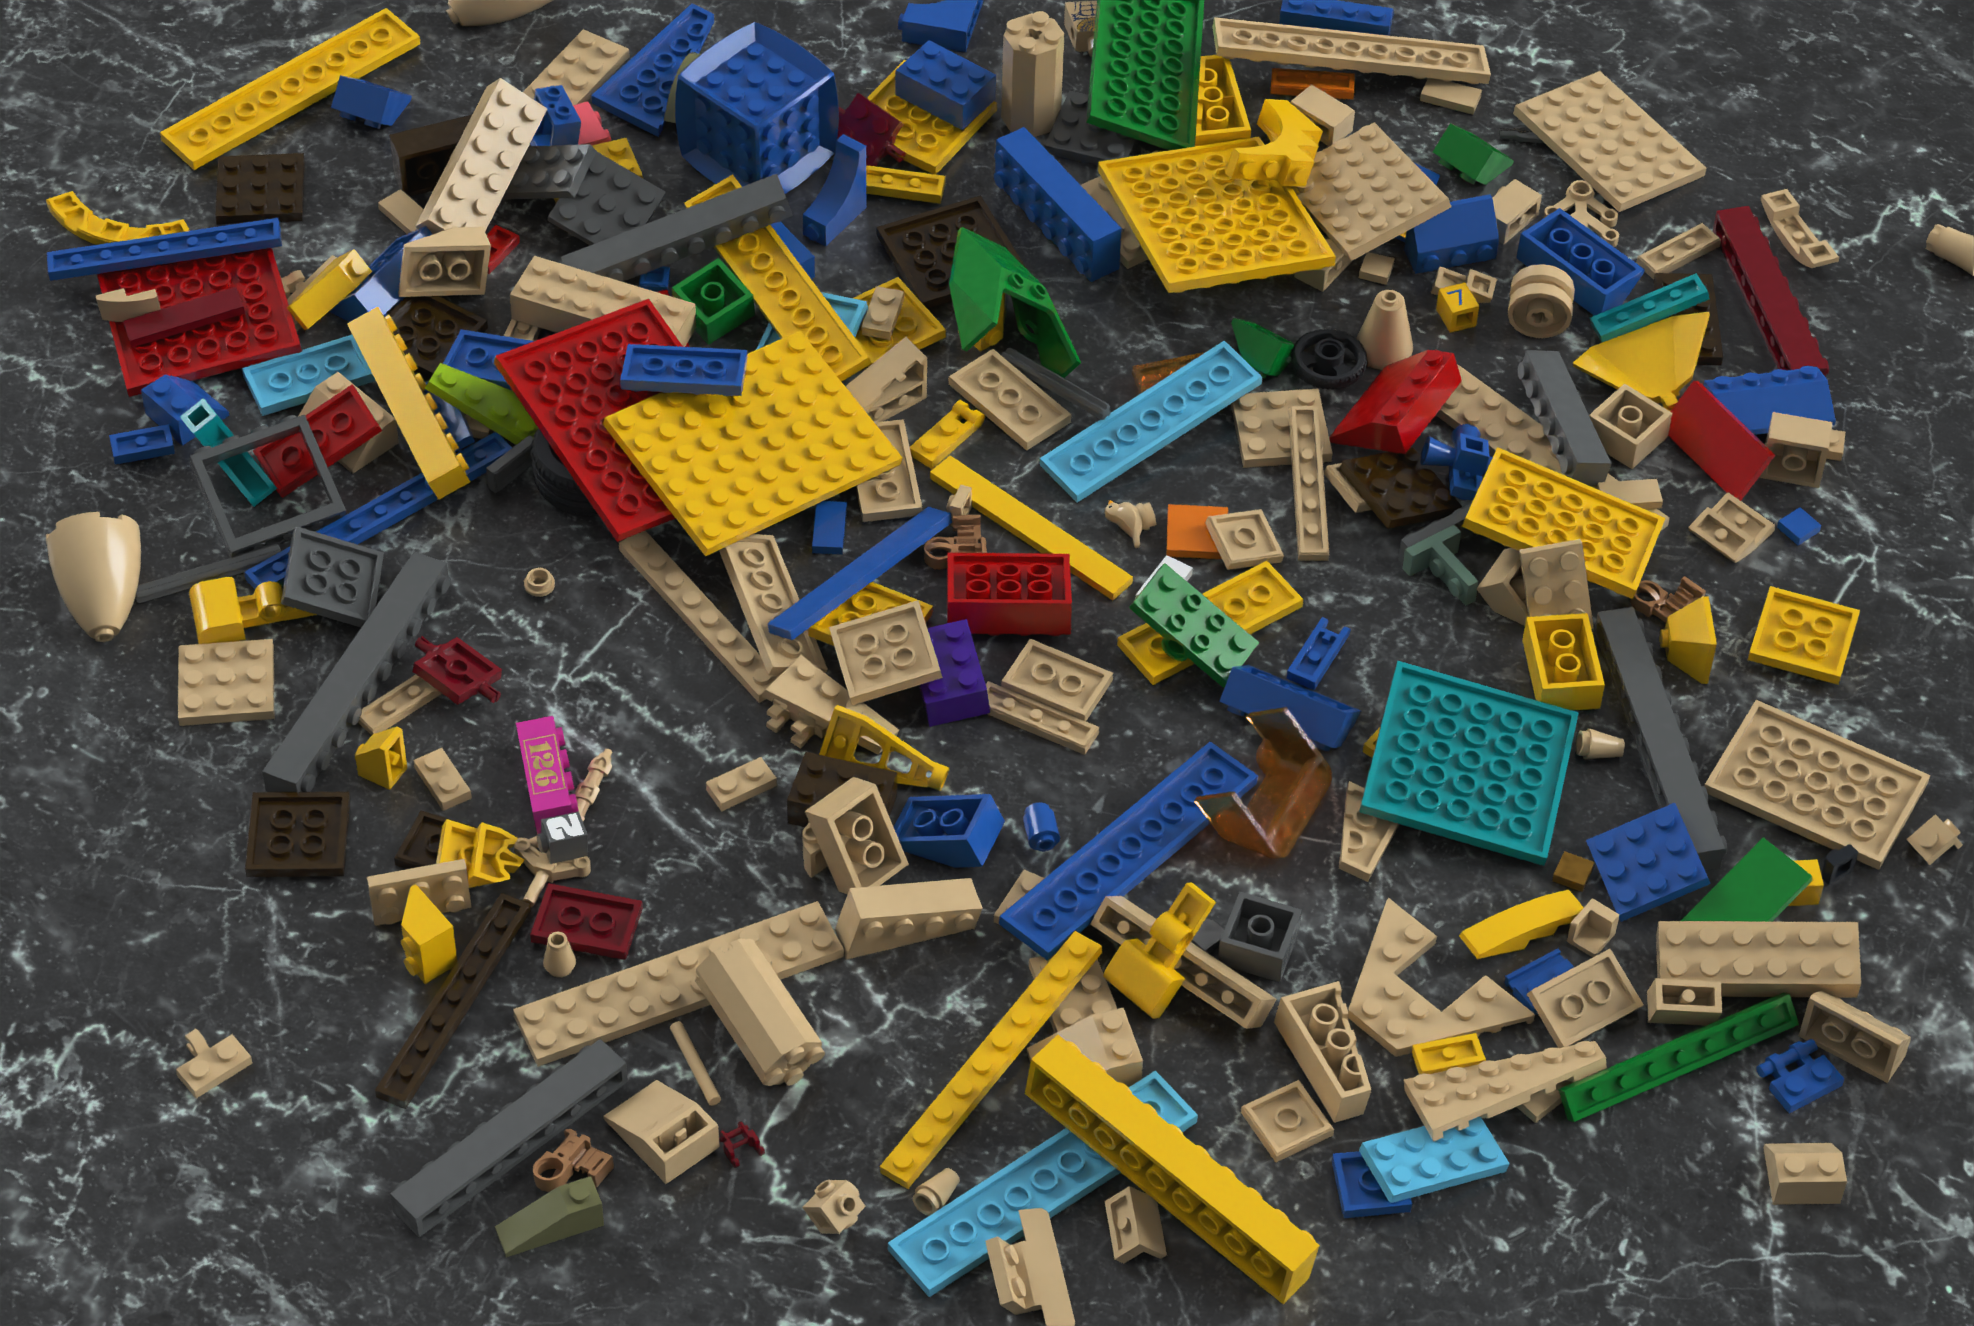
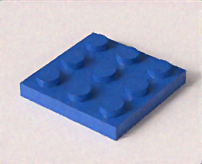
M1675 802L1586 840L1621 922L1711 884Z

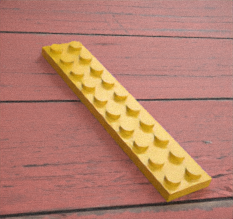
M385 8L161 131V141L193 170H196L218 156L334 93L340 75L359 79L420 45V36L390 10Z
M732 174L684 202L686 208H689L742 186ZM771 225L714 246L732 273L753 294L754 303L781 339L801 331L841 382L872 364L867 353Z

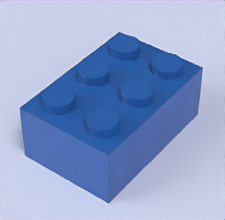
M928 40L895 70V95L963 130L996 100V74Z

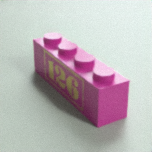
M553 716L516 723L537 834L541 833V819L579 811L576 795H569L568 792L574 790L571 771L564 772V769L570 768L567 750H560L561 746H566L562 727H555Z

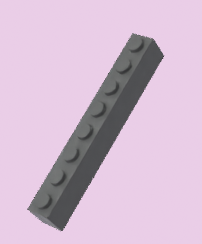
M774 174L562 256L561 259L564 265L623 282L685 257L700 253L716 245L726 243L744 234L752 233L765 226L792 217L793 214L778 175Z
M601 1039L591 1046H585L576 1057L566 1064L559 1065L541 1083L532 1085L522 1097L513 1103L506 1104L499 1114L488 1122L479 1124L473 1133L465 1139L453 1143L447 1152L438 1159L426 1163L415 1176L408 1181L405 1180L399 1183L394 1191L390 1193L393 1212L418 1237H421L628 1082L626 1062Z

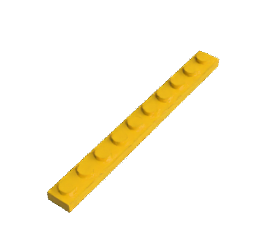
M1076 931L1072 933L880 1165L881 1174L906 1189L911 1187L1102 954V945Z

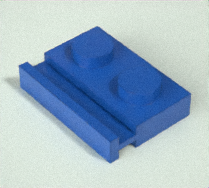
M1558 948L1505 976L1504 984L1507 987L1509 986L1518 1001L1535 1015L1538 1013L1527 993L1574 968L1568 959H1564L1560 955L1561 951Z

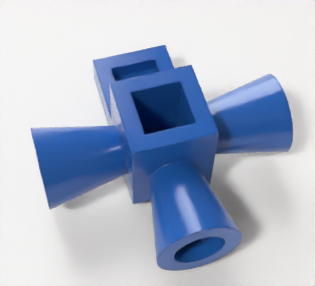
M1470 424L1459 425L1452 431L1451 440L1454 448L1428 436L1422 448L1420 464L1448 466L1450 495L1456 496L1460 500L1473 501L1482 482V475L1485 476L1493 458L1489 455L1488 440L1482 439L1479 429Z

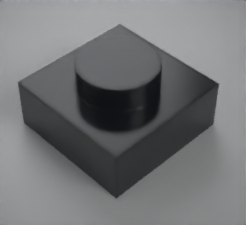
M1851 844L1840 850L1834 849L1830 851L1823 860L1822 879L1830 885L1853 872L1858 851Z

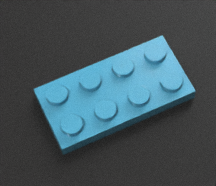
M353 335L303 349L300 353L277 357L242 368L243 377L262 416L306 403L315 386L337 372L342 374L356 387L375 381Z
M1481 1117L1470 1120L1469 1127L1460 1131L1455 1129V1127L1444 1131L1443 1138L1434 1142L1425 1126L1362 1142L1359 1149L1390 1203L1506 1172L1510 1164Z

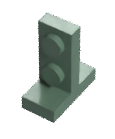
M1455 525L1405 549L1402 569L1409 576L1430 567L1433 575L1439 577L1448 586L1451 594L1458 597L1465 606L1476 600L1478 580L1454 556L1459 550L1461 531Z

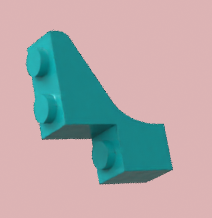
M204 398L180 416L203 446H210L212 448L222 444L225 439L234 436ZM248 451L217 462L253 507L277 489Z

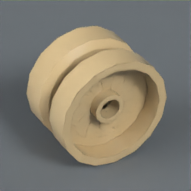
M1545 264L1531 265L1521 269L1513 276L1510 286V301L1508 305L1510 324L1520 333L1535 338H1549L1563 333L1569 327L1573 313L1572 303L1575 288L1571 277L1565 271Z

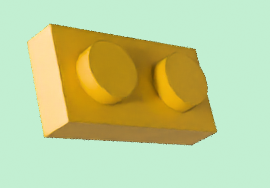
M1476 1033L1412 1045L1411 1053L1419 1074H1433L1447 1071L1453 1067L1463 1068L1486 1061Z

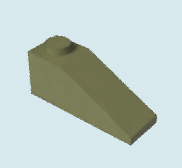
M589 1176L559 1186L496 1225L495 1231L505 1256L509 1257L604 1226L602 1202L592 1177Z

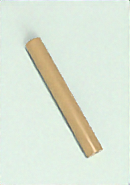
M682 1022L673 1023L670 1026V1030L706 1100L711 1106L718 1104L721 1101V1097Z

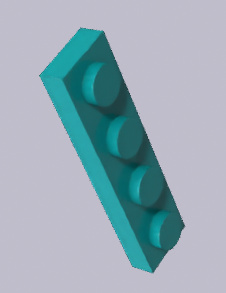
M1696 273L1590 317L1591 326L1601 342H1605L1710 299L1709 293Z

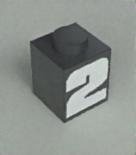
M579 811L541 819V833L537 834V843L540 852H546L550 864L588 856V834Z

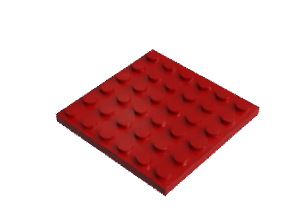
M272 248L97 274L102 294L124 288L126 296L155 289L161 309L233 287L237 288L244 306L245 314L133 348L129 342L123 322L109 321L129 397L142 394L141 389L163 375L193 381L258 364L277 357L302 352L292 314L287 309L289 304Z

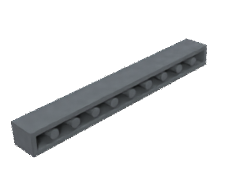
M415 551L413 552L262 771L267 792L312 791L316 778L322 770L327 769L331 756L337 747L340 748L344 744L347 732L351 726L359 722L362 709L367 703L373 701L381 682L388 679L396 660L403 657L411 638L418 635L421 623L425 617L432 614L440 595L447 592L451 579L448 576L446 562Z
M1634 607L1600 611L1597 613L1594 633L1659 809L1675 802L1704 869L1720 868L1723 855L1727 854L1726 839L1723 835L1720 836L1718 832V821L1715 811H1710L1707 789L1705 786H1701L1698 779L1699 770L1697 763L1690 758L1688 739L1682 737L1679 716L1677 713H1673L1671 708V695L1669 690L1664 689L1662 684L1660 666L1654 663L1652 644L1646 642L1643 621L1641 618H1637Z

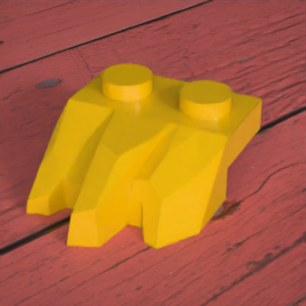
M446 819L442 825L436 864L465 859L469 888L510 880L509 873H515L524 862V859L509 851V848L515 845L518 838L502 828L481 822L478 828H474Z

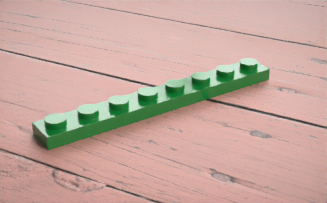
M1781 993L1558 1089L1567 1119L1576 1122L1799 1025L1790 994Z

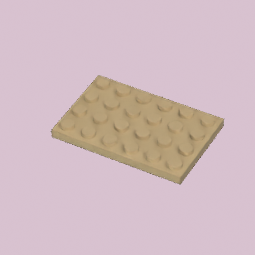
M1601 71L1515 105L1513 114L1578 175L1590 183L1592 188L1618 212L1705 176L1707 168Z
M1375 122L1362 127L1359 131L1346 138L1336 141L1335 144L1322 151L1316 152L1306 187L1291 186L1310 217L1350 261L1451 208L1449 198Z
M1755 700L1704 786L1707 789V793L1715 798L1833 850H1840L1851 844L1858 851L1856 860L1879 870L1926 788L1930 775Z

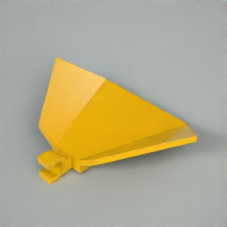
M1702 312L1671 316L1594 345L1573 362V367L1617 390L1625 383L1655 403H1661L1665 409L1671 411L1678 402L1676 397L1680 395L1679 391L1693 378L1710 313Z

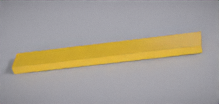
M949 455L930 471V479L954 495L960 485L972 487L973 508L1042 554H1069L1070 573L1112 601L1133 584V576Z

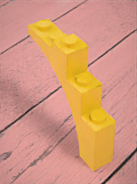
M1265 99L1257 125L1265 132L1271 142L1256 147L1234 148L1225 174L1231 179L1277 180L1283 186L1306 187L1323 131L1288 100Z

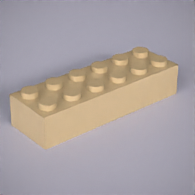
M502 78L488 85L415 227L420 229L427 226L432 234L454 227H483L484 231H486L547 108Z
M537 256L533 257L510 293L512 319L557 333L646 299H650L683 347L687 345L696 329L695 303Z
M1658 922L1656 933L1657 978L1721 982V997H1774L1781 993L1790 994L1791 997H1810L1813 993L1824 991L1839 998H1857L1861 987L1858 922Z

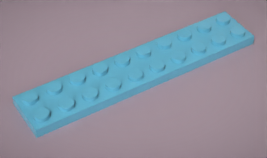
M1156 1070L1129 1087L1135 1097L1141 1102L1151 1105L1161 1118L1169 1124L1176 1125L1182 1132L1197 1123L1198 1115ZM1065 1128L888 1242V1251L927 1296L931 1297L989 1259L986 1240L998 1236L1008 1244H1012L1023 1237L1024 1232L1018 1210L1042 1208L1052 1218L1121 1172L1070 1130Z

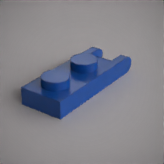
M1322 617L1287 670L1286 679L1315 690L1349 637L1351 629L1344 626L1339 634L1327 630L1328 619Z

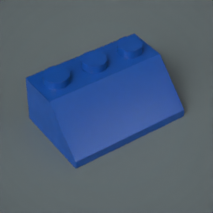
M1491 194L1450 202L1451 208L1406 231L1404 251L1415 274L1438 270L1439 266L1449 268L1496 259L1499 234Z

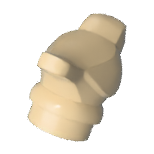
M1110 500L1105 508L1106 519L1116 523L1126 534L1132 537L1135 548H1140V534L1142 530H1149L1150 527L1156 526L1155 514L1149 502L1145 504L1138 503L1134 506L1129 502L1117 504Z

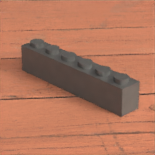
M1526 350L1523 361L1518 365V377L1522 380L1526 389V395L1533 404L1535 415L1539 417L1543 426V432L1549 439L1552 452L1559 461L1561 472L1565 476L1588 486H1597L1598 482H1605L1611 461L1559 351Z

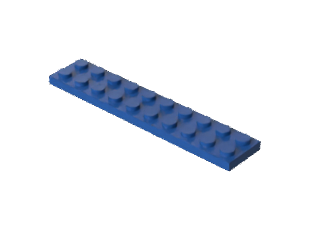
M1209 742L999 916V925L1048 961L1057 953L1074 931L1081 933L1091 924L1105 896H1125L1257 784L1258 775L1218 746Z

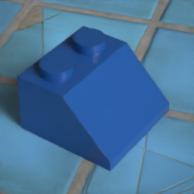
M340 75L331 108L339 110V116L356 121L358 116L365 119V125L380 129L381 124L393 125L411 101L412 96L362 79Z
M163 375L141 389L145 414L159 426L169 424L171 436L182 446L196 436L180 416L204 398L221 420L229 416V411L194 381Z

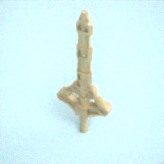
M605 749L604 752L600 753L590 762L587 768L589 771L583 782L579 783L574 792L582 821L585 820L584 816L589 806L594 803L600 791L598 787L603 777L608 776L612 768V751L610 749ZM537 836L530 839L518 838L514 845V854L523 858V863L535 875L522 901L530 903V907H533L547 881L553 883L554 880L588 876L591 872L590 859L585 856L550 864L547 854L537 850L539 848Z

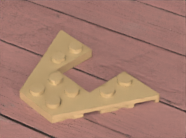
M1390 898L1387 899L1348 1009V1018L1391 1054L1398 1057L1410 1054L1414 1044L1476 1033L1477 1037H1479L1483 1032L1495 1033L1501 1031V1027L1525 1021L1527 1024H1531L1534 1021L1535 1014L1486 975L1442 1012L1401 980L1398 975L1436 944L1437 936Z

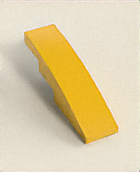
M1568 889L1544 895L1504 910L1465 929L1460 933L1459 937L1477 959L1525 949L1532 939L1554 935L1558 926L1570 924L1584 907Z

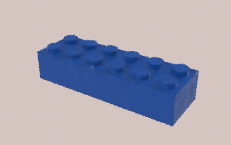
M1025 127L996 139V152L994 154V180L996 185L1000 189L1003 188L1010 196L1012 202L1020 206L1028 219L1037 224L1047 239H1051L1059 248L1061 254L1067 256L1075 265L1077 271L1084 274L1090 282L1118 270L1120 267L1122 228Z

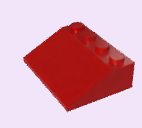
M1426 350L1385 366L1330 435V443L1406 454L1462 382L1454 353Z
M947 553V623L967 619L971 634H988L992 636L999 634H1018L1021 636L1031 634L1071 635L1072 596L1069 554Z

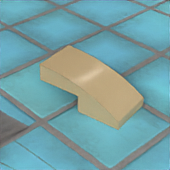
M1439 266L1431 294L1438 296L1439 289L1465 282L1477 303H1490L1497 279L1472 269L1465 276Z
M124 288L95 295L102 320L123 322L124 320L161 309L155 289L126 296Z

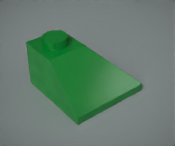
M1233 318L1231 324L1241 357L1262 378L1266 379L1267 375L1278 377L1291 363V352L1294 349L1295 343L1254 322Z

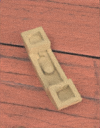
M1787 189L1761 195V202L1775 233L1784 247L1797 261L1810 268L1839 262V256L1826 240L1818 241L1799 216L1800 205Z

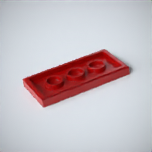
M1693 380L1670 411L1672 412L1668 436L1726 493L1729 492L1740 501L1776 456L1699 381Z
M353 384L305 415L327 467H330L383 431ZM300 432L253 450L282 498L318 475Z

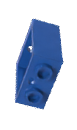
M563 86L535 89L534 100L546 107L547 111L530 143L531 146L578 145L581 120Z

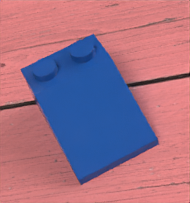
M991 794L909 797L894 825V830L904 852L955 868L982 867L1005 820Z

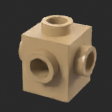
M829 1179L816 1187L814 1191L816 1194L802 1208L820 1233L840 1234L842 1230L851 1227L858 1220L857 1215L866 1206L859 1197L858 1189L847 1180Z

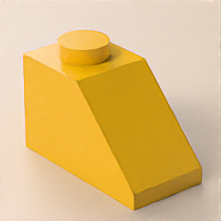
M396 726L374 733L365 744L363 743L358 747L355 760L359 776L389 790L407 770L404 738L401 728Z

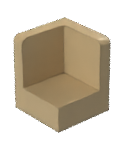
M1592 898L1571 922L1567 942L1589 956L1595 957L1616 934L1619 914Z

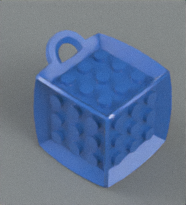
M753 22L731 33L708 48L678 75L675 96V121L682 157L715 184L733 174L743 187L777 174L786 194L816 172L835 153L838 137L839 107L834 73L798 43L757 22Z

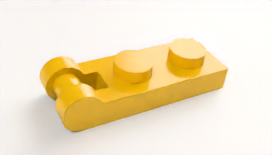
M958 400L947 415L910 446L911 456L930 469H933L981 427L985 420V414L978 410L973 411L969 409L967 403ZM962 419L967 420L964 424L960 422Z

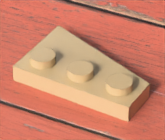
M1349 781L1346 792L1339 869L1368 882L1399 824L1360 813L1359 809L1365 788Z

